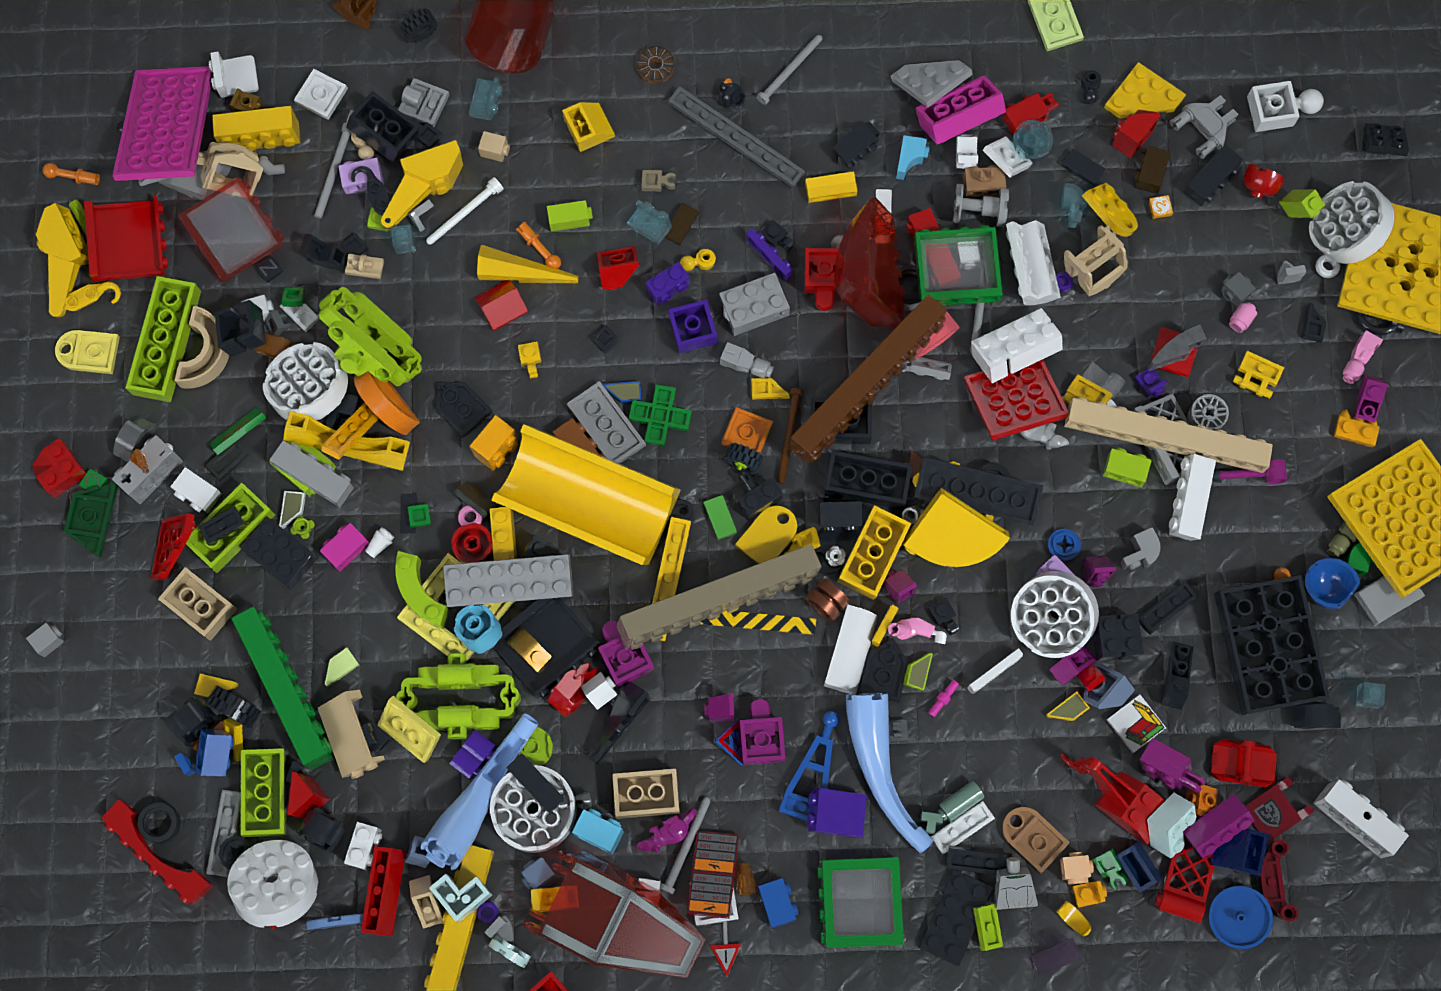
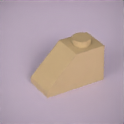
M430 875L409 881L411 899L423 929L442 923L443 916L439 901L429 889L433 885Z

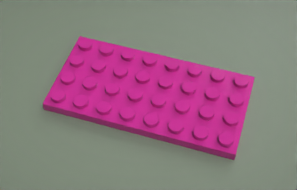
M209 66L135 70L113 171L115 181L195 177L212 85L211 78H213L214 74Z

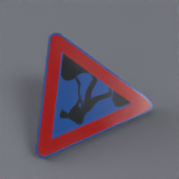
M738 719L716 738V743L735 761L743 765L740 719Z

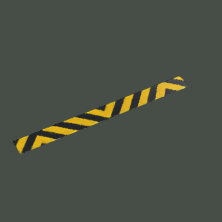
M725 611L720 613V617L709 621L708 618L702 620L701 624L815 635L816 619L736 611L728 613Z

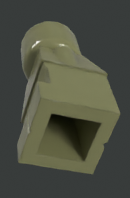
M1345 521L1339 528V533L1334 536L1328 545L1329 549L1327 552L1334 558L1344 555L1350 548L1351 542H1356L1357 540Z

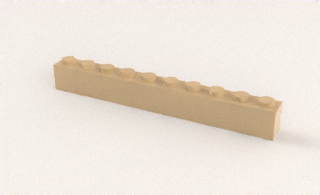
M1082 397L1073 398L1068 405L1069 415L1066 418L1064 427L1187 456L1196 454L1216 460L1217 463L1264 473L1270 465L1273 444L1266 443L1262 439L1252 440L1240 434L1230 435L1223 430L1213 431L1202 425L1192 426L1180 420L1170 421L1164 416L1153 417L1142 411H1128L1125 407H1110L1104 402L1093 403Z

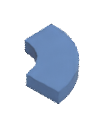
M364 914L311 920L306 922L307 930L361 924Z

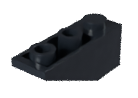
M1177 642L1172 643L1163 685L1161 705L1182 710L1189 693L1193 646Z

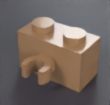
M991 165L987 168L972 166L964 171L965 198L998 197L1000 188H1006L1005 172L997 165Z

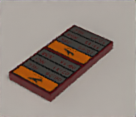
M697 831L687 915L730 919L739 835Z

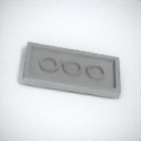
M600 381L567 403L568 408L577 420L580 421L588 435L594 440L606 458L622 463L646 446L644 440Z

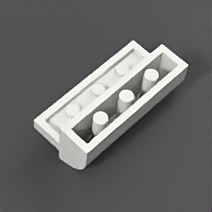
M1036 220L1022 226L1013 221L1007 223L1006 237L1011 245L1010 255L1015 263L1014 273L1019 281L1018 291L1023 298L1024 305L1043 304L1061 298L1044 224Z

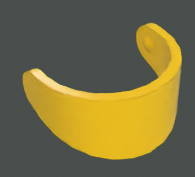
M1065 901L1056 912L1075 932L1083 937L1087 936L1091 931L1089 922L1074 905Z

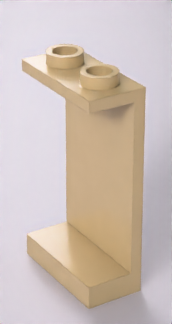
M360 690L345 691L318 707L342 778L351 776L352 779L361 777L364 775L363 771L373 770L378 767L377 764L385 760L384 756H371L352 704L362 698Z

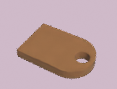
M1019 807L1010 811L1002 823V833L1006 842L1040 874L1070 843L1037 811L1028 807ZM1017 815L1021 818L1022 822L1019 827L1011 825V816Z

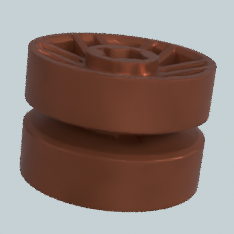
M821 578L815 585L816 590L811 589L805 596V599L821 616L833 622L840 615L839 610L843 611L850 601L832 582Z

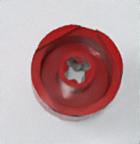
M471 523L463 525L455 531L452 537L453 552L462 564L491 561L493 558L492 536L480 524ZM471 544H473V545L477 544V547H476V548L473 547V548L471 549V548H470V545H471Z

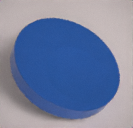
M1238 885L1228 887L1215 896L1209 908V923L1215 936L1225 945L1235 949H1249L1259 945L1267 938L1272 928L1273 914L1268 901L1261 893L1253 888Z

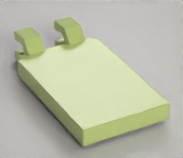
M1027 0L1046 51L1083 40L1084 36L1070 0Z

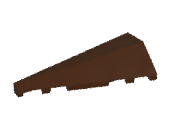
M335 0L332 6L343 19L368 30L371 26L369 23L372 15L376 12L377 0Z

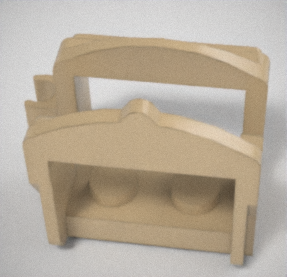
M211 142L206 153L199 152L197 164L203 165L200 175L203 188L250 200L263 171V166L258 163V154L238 144ZM215 150L225 152L214 155ZM218 163L246 169L244 179H231L222 174L215 173Z
M1100 225L1098 227V241L1075 257L1068 250L1064 252L1066 272L1071 277L1078 275L1079 284L1088 296L1109 288L1127 269L1128 265L1124 244L1116 237V231L1113 233L1110 231V225L1105 228ZM1114 256L1120 266L1092 286L1091 272Z

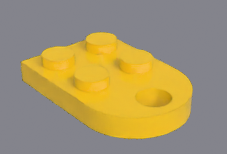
M1108 183L1087 190L1082 195L1107 226L1110 225V229L1113 232L1116 231V234L1128 237L1137 229L1138 223L1134 214L1130 211L1126 202L1119 198L1114 188L1108 185Z

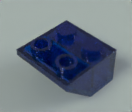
M1248 828L1240 831L1229 842L1222 844L1215 850L1211 865L1249 876H1261L1269 834Z

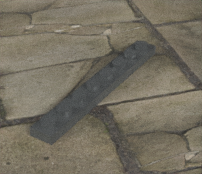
M679 86L668 100L669 105L793 189L805 175L803 169Z

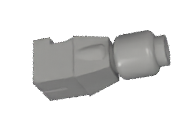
M728 342L720 358V365L740 372L749 373L751 370L753 375L760 378H770L774 369L769 361L761 358L754 359L755 356L746 349Z

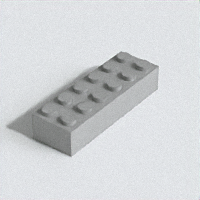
M570 554L443 565L447 607L574 596Z

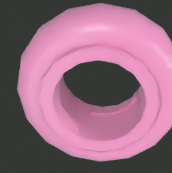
M467 505L460 510L458 520L461 526L471 523L481 525L483 516ZM474 512L476 514L475 521L467 522L465 520L466 514Z

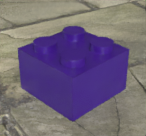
M707 299L668 309L669 320L679 354L718 344L717 333Z

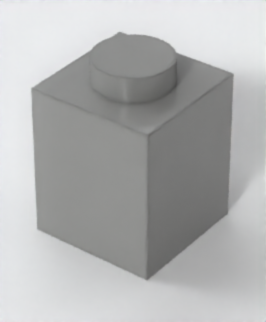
M48 623L43 624L26 638L35 651L43 657H46L65 642L61 638L63 634L56 625L51 626Z

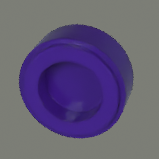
M1067 272L1057 273L1056 279L1059 292H1068L1073 285V278Z
M492 902L482 903L477 909L478 919L486 924L493 923L499 916L498 907Z

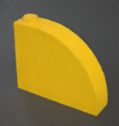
M940 488L907 533L903 542L906 551L912 555L916 553L920 557L942 566L962 567L977 564L990 558L1008 542L1010 536L1007 530L943 488Z

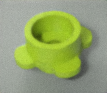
M298 516L293 527H291V533L293 535L298 534L303 539H307L310 536V530L314 528L315 524L312 520L308 521L303 516Z

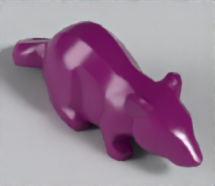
M693 807L678 816L676 815L662 822L664 826L660 829L658 826L649 829V832L653 833V835L648 839L640 841L636 848L657 853L660 851V847L681 842L688 833L689 823L695 817L696 809Z

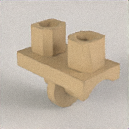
M348 254L345 274L381 279L384 259L368 257L367 255Z

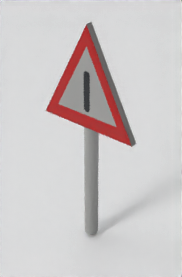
M727 921L723 922L724 945H710L726 977H728L741 944H728Z

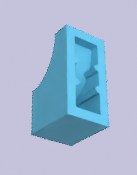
M903 136L896 179L904 180L907 171L917 164L922 165L923 158H928L929 147L926 146L927 139Z

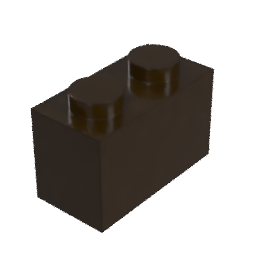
M1148 146L1145 152H1141L1138 161L1141 167L1140 170L1136 169L1133 179L1137 181L1136 189L1158 194L1166 172L1170 151Z

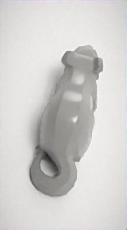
M1053 423L1020 432L1021 436L1029 441H1039L1046 444V449L1048 450L1069 445L1065 437L1054 433L1056 425Z

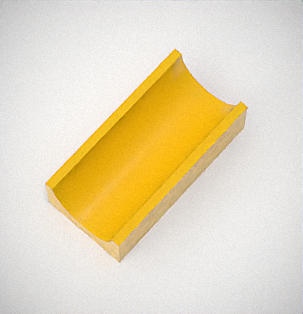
M523 424L520 431L522 433L521 445L513 468L500 490L494 493L491 501L638 564L650 565L681 489L535 427Z

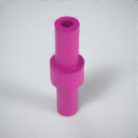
M952 680L944 692L941 691L936 697L937 701L928 712L932 717H935L944 705L946 706L951 700L950 696L959 686L955 680Z

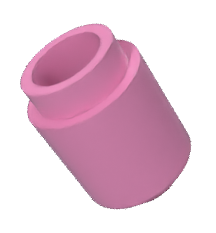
M1249 302L1240 303L1230 318L1229 326L1239 333L1247 330L1257 315L1256 307Z

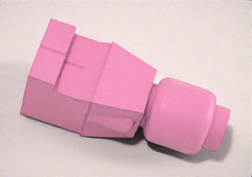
M1365 331L1360 336L1352 350L1351 359L1343 370V380L1345 382L1354 384L1355 381L1360 379L1365 369L1364 365L1381 345L1383 339L1368 331Z

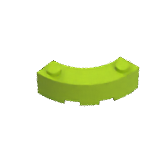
M398 551L395 566L396 579L404 600L423 621L444 630L449 609L446 605L434 601L425 593L420 579L422 561L416 555Z

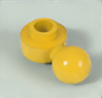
M702 249L697 253L696 258L691 256L682 257L680 264L685 271H691L695 266L701 270H710L715 264L716 257L711 250ZM703 256L709 257V260H704Z

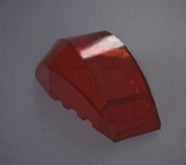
M876 197L871 198L861 208L842 238L835 262L836 291L842 301L867 324L896 328L905 319L904 288L899 286L898 279L902 277L901 269H897L896 264L899 252L894 250L893 243L897 241L894 216Z

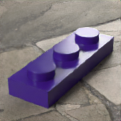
M753 228L746 233L748 243L786 282L791 277L790 264L786 260L782 261L777 250L773 246L769 247L764 236L760 232L756 233Z

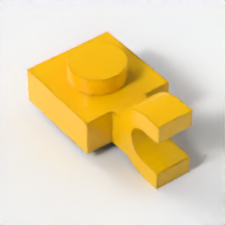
M538 342L518 345L521 365H527L530 379L538 377L536 364L542 363Z

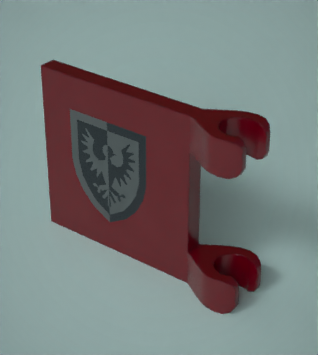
M1290 777L1284 778L1245 805L1255 820L1252 824L1267 844L1314 812L1311 805H1307L1296 812L1282 793L1284 789L1293 784Z

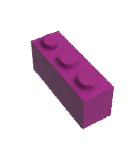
M1233 794L1186 828L1183 833L1199 855L1204 858L1214 853L1222 844L1229 842L1240 831L1247 829L1255 820L1244 804Z

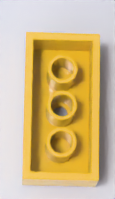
M291 106L213 115L214 138L217 143L238 144L252 151L258 148L273 149L276 146L284 145L291 147L295 144H300L299 122Z
M874 505L837 582L874 600L911 523ZM870 551H875L877 556H872Z

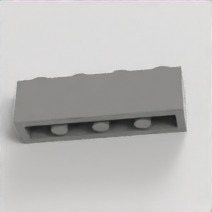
M283 440L269 460L272 465L340 508L354 489L350 483L351 479L342 473L337 475L333 472L335 469L327 463L321 465L317 462L318 458L307 452V454H304L300 451L301 448L293 442L288 444Z

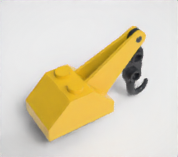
M456 140L400 159L404 177L391 201L384 184L374 175L370 168L359 166L352 171V182H355V176L358 173L363 172L366 174L369 198L374 211L382 216L381 223L385 230L394 229L429 194L442 195L452 189L463 167L461 152Z

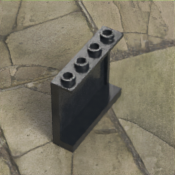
M558 597L537 599L501 629L502 637L493 647L535 698L541 697L543 699L551 692L550 688L556 683L558 684L568 671L578 670L584 664L583 661L586 658H593L599 652L598 647L601 645L562 599ZM520 627L526 630L551 656L538 672L506 642Z

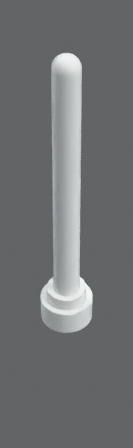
M495 177L489 180L483 192L426 239V242L429 245L433 244L491 194H499L504 189Z

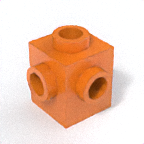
M1199 785L1202 788L1200 793H1196L1189 788L1187 789L1186 800L1195 804L1196 818L1203 817L1217 807L1218 789L1206 785Z

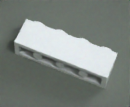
M1196 454L1185 456L1182 460L1181 477L1177 482V497L1173 502V517L1169 522V535L1190 541L1201 539L1216 460Z

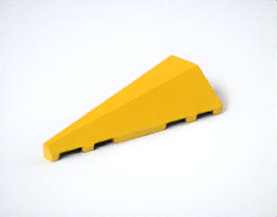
M485 245L480 246L477 266L479 280H519V283H578L577 275L550 268Z

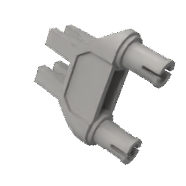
M1221 95L1209 104H1187L1182 108V112L1170 120L1172 127L1176 125L1174 127L1176 131L1187 122H1192L1208 141L1195 150L1197 155L1201 153L1199 157L1202 159L1213 150H1220L1223 147L1226 128L1239 115L1234 109L1223 117L1217 113L1226 101Z

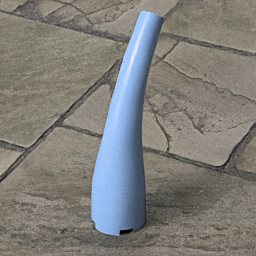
M888 693L846 694L849 731L866 782L877 803L893 826L921 854L934 840L921 826L918 827L906 812L892 782L889 753Z
M525 713L521 716L474 780L436 821L421 844V849H425L428 852L425 857L441 868L445 864L449 865L451 870L459 866L478 834L490 807L495 787L509 771L506 767L518 757L526 742L539 725L533 717Z

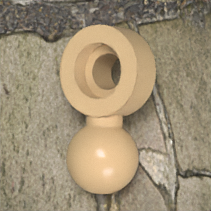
M352 133L351 139L354 145L359 148V157L362 160L368 157L373 158L374 151L372 147Z

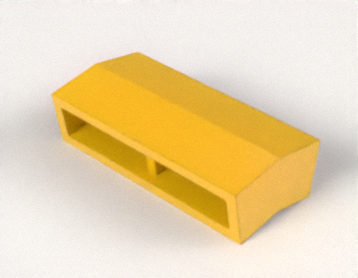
M854 171L805 179L809 203L857 196Z

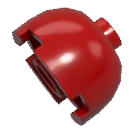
M1248 164L1244 175V183L1246 188L1252 191L1250 195L1261 199L1262 196L1270 197L1280 191L1286 178L1272 170L1257 169L1258 165Z

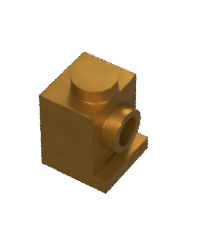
M239 88L236 89L230 103L233 112L263 109V103L259 96L241 91Z

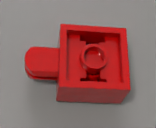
M805 248L804 294H815L817 309L828 311L834 305V294H844L845 248Z

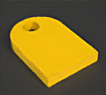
M769 507L757 517L735 546L758 564L779 557L796 535V518L785 507ZM780 514H786L789 517V521L781 524L778 522L777 517Z

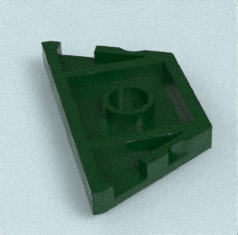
M114 481L101 487L95 486L86 491L81 490L73 493L64 528V533L98 558L102 557L119 486Z

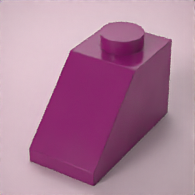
M894 570L887 574L883 584L896 605L912 596L917 588L916 583L903 570L899 572Z
M1084 645L1077 652L1065 656L1049 670L1054 678L1063 686L1094 663L1096 658Z
M733 694L708 698L709 704H704L705 716H709V722L734 721Z

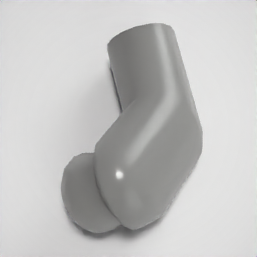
M266 156L259 157L258 163L263 166V172L266 175L285 173L284 164L273 165Z

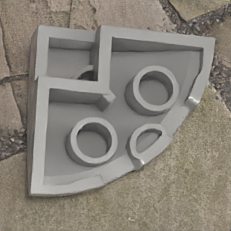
M215 150L214 155L225 152ZM218 163L215 173L227 177L232 166ZM199 164L196 167L195 177L167 178L158 181L162 185L189 197L199 198L205 202H209L215 192L214 190L203 188L200 177L203 165Z

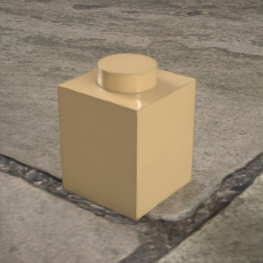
M484 131L478 147L480 157L503 162L504 156L508 155L510 149L507 138Z

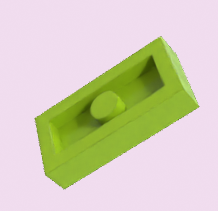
M990 903L974 907L981 951L1002 947L1003 942L996 904Z

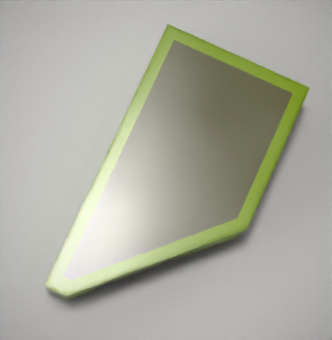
M926 653L923 657L908 664L903 685L924 691L932 653Z

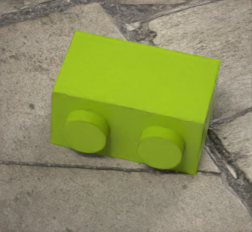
M1122 448L1111 449L1108 454L1103 477L1142 488L1146 483L1151 460L1142 454H1129Z

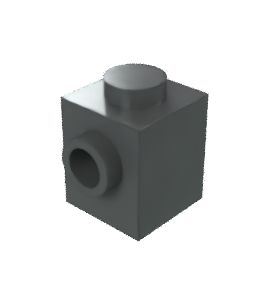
M1238 272L1234 276L1230 274L1222 282L1224 286L1220 291L1227 301H1231L1238 307L1240 303H1243L1252 295L1256 288L1251 284L1250 279L1246 275Z

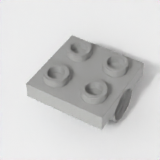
M413 78L411 85H407L403 91L402 103L398 110L410 119L413 118L423 124L428 122L434 127L449 98V91Z

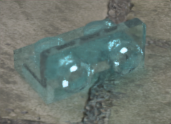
M495 77L494 81L477 78L469 110L470 117L492 120L493 115L497 114L498 96L501 97L503 85H500L499 78Z
M638 200L636 202L638 209L626 224L629 228L659 244L672 228L669 220L670 217L662 210L660 212L655 210L650 203H643Z

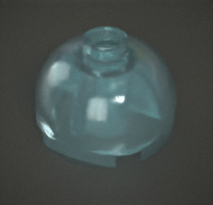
M1026 120L1018 126L1020 128L1017 130V133H1014L1013 136L1015 151L1023 158L1030 160L1046 156L1053 145V134L1048 125L1038 120Z

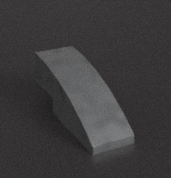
M1201 325L1192 327L1169 341L1153 358L1148 366L1149 371L1185 360L1191 353V349L1202 346L1206 336Z

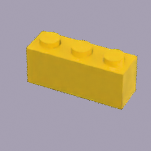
M508 507L490 509L494 561L517 559L512 509Z

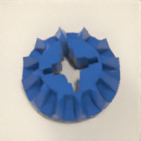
M1056 530L1048 541L1049 553L1053 556L1056 555L1063 562L1072 560L1080 552V538L1072 530ZM1065 537L1066 544L1070 545V547H1067L1063 553L1062 547L1058 544H1061Z

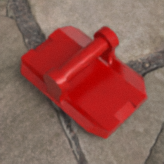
M1221 739L1213 743L1210 775L1219 781L1268 787L1275 781L1277 754L1270 746L1255 744L1254 741L1244 740L1240 742Z

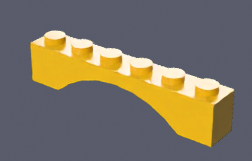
M290 411L283 440L322 450V445L336 430L323 425L309 415ZM361 437L343 456L403 471L410 441L394 437Z

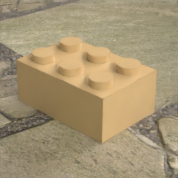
M186 567L158 598L210 641L237 610L235 606Z
M676 769L613 774L615 816L617 819L680 814Z

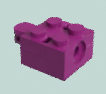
M608 621L602 628V633L607 643L598 647L617 688H620L624 683L628 684L630 681L632 682L655 670L644 645L634 650L632 648L625 649L616 627L618 622Z
M762 699L755 700L750 706L751 719L740 720L743 765L785 762L782 717L771 718L768 702Z
M1154 738L1151 739L1140 758L1141 768L1144 771L1143 774L1153 780L1155 778L1162 781V785L1170 790L1175 788L1180 791L1181 787L1185 786L1196 793H1200L1202 788L1199 785L1204 786L1206 783L1202 777L1191 772V758Z

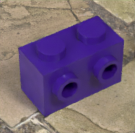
M680 262L646 281V290L657 306L667 302L672 296L685 291L690 286V277Z

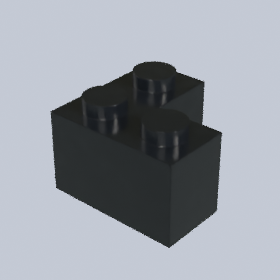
M818 497L819 523L821 527H824V530H837V527H845V530H857V526H862L861 499Z

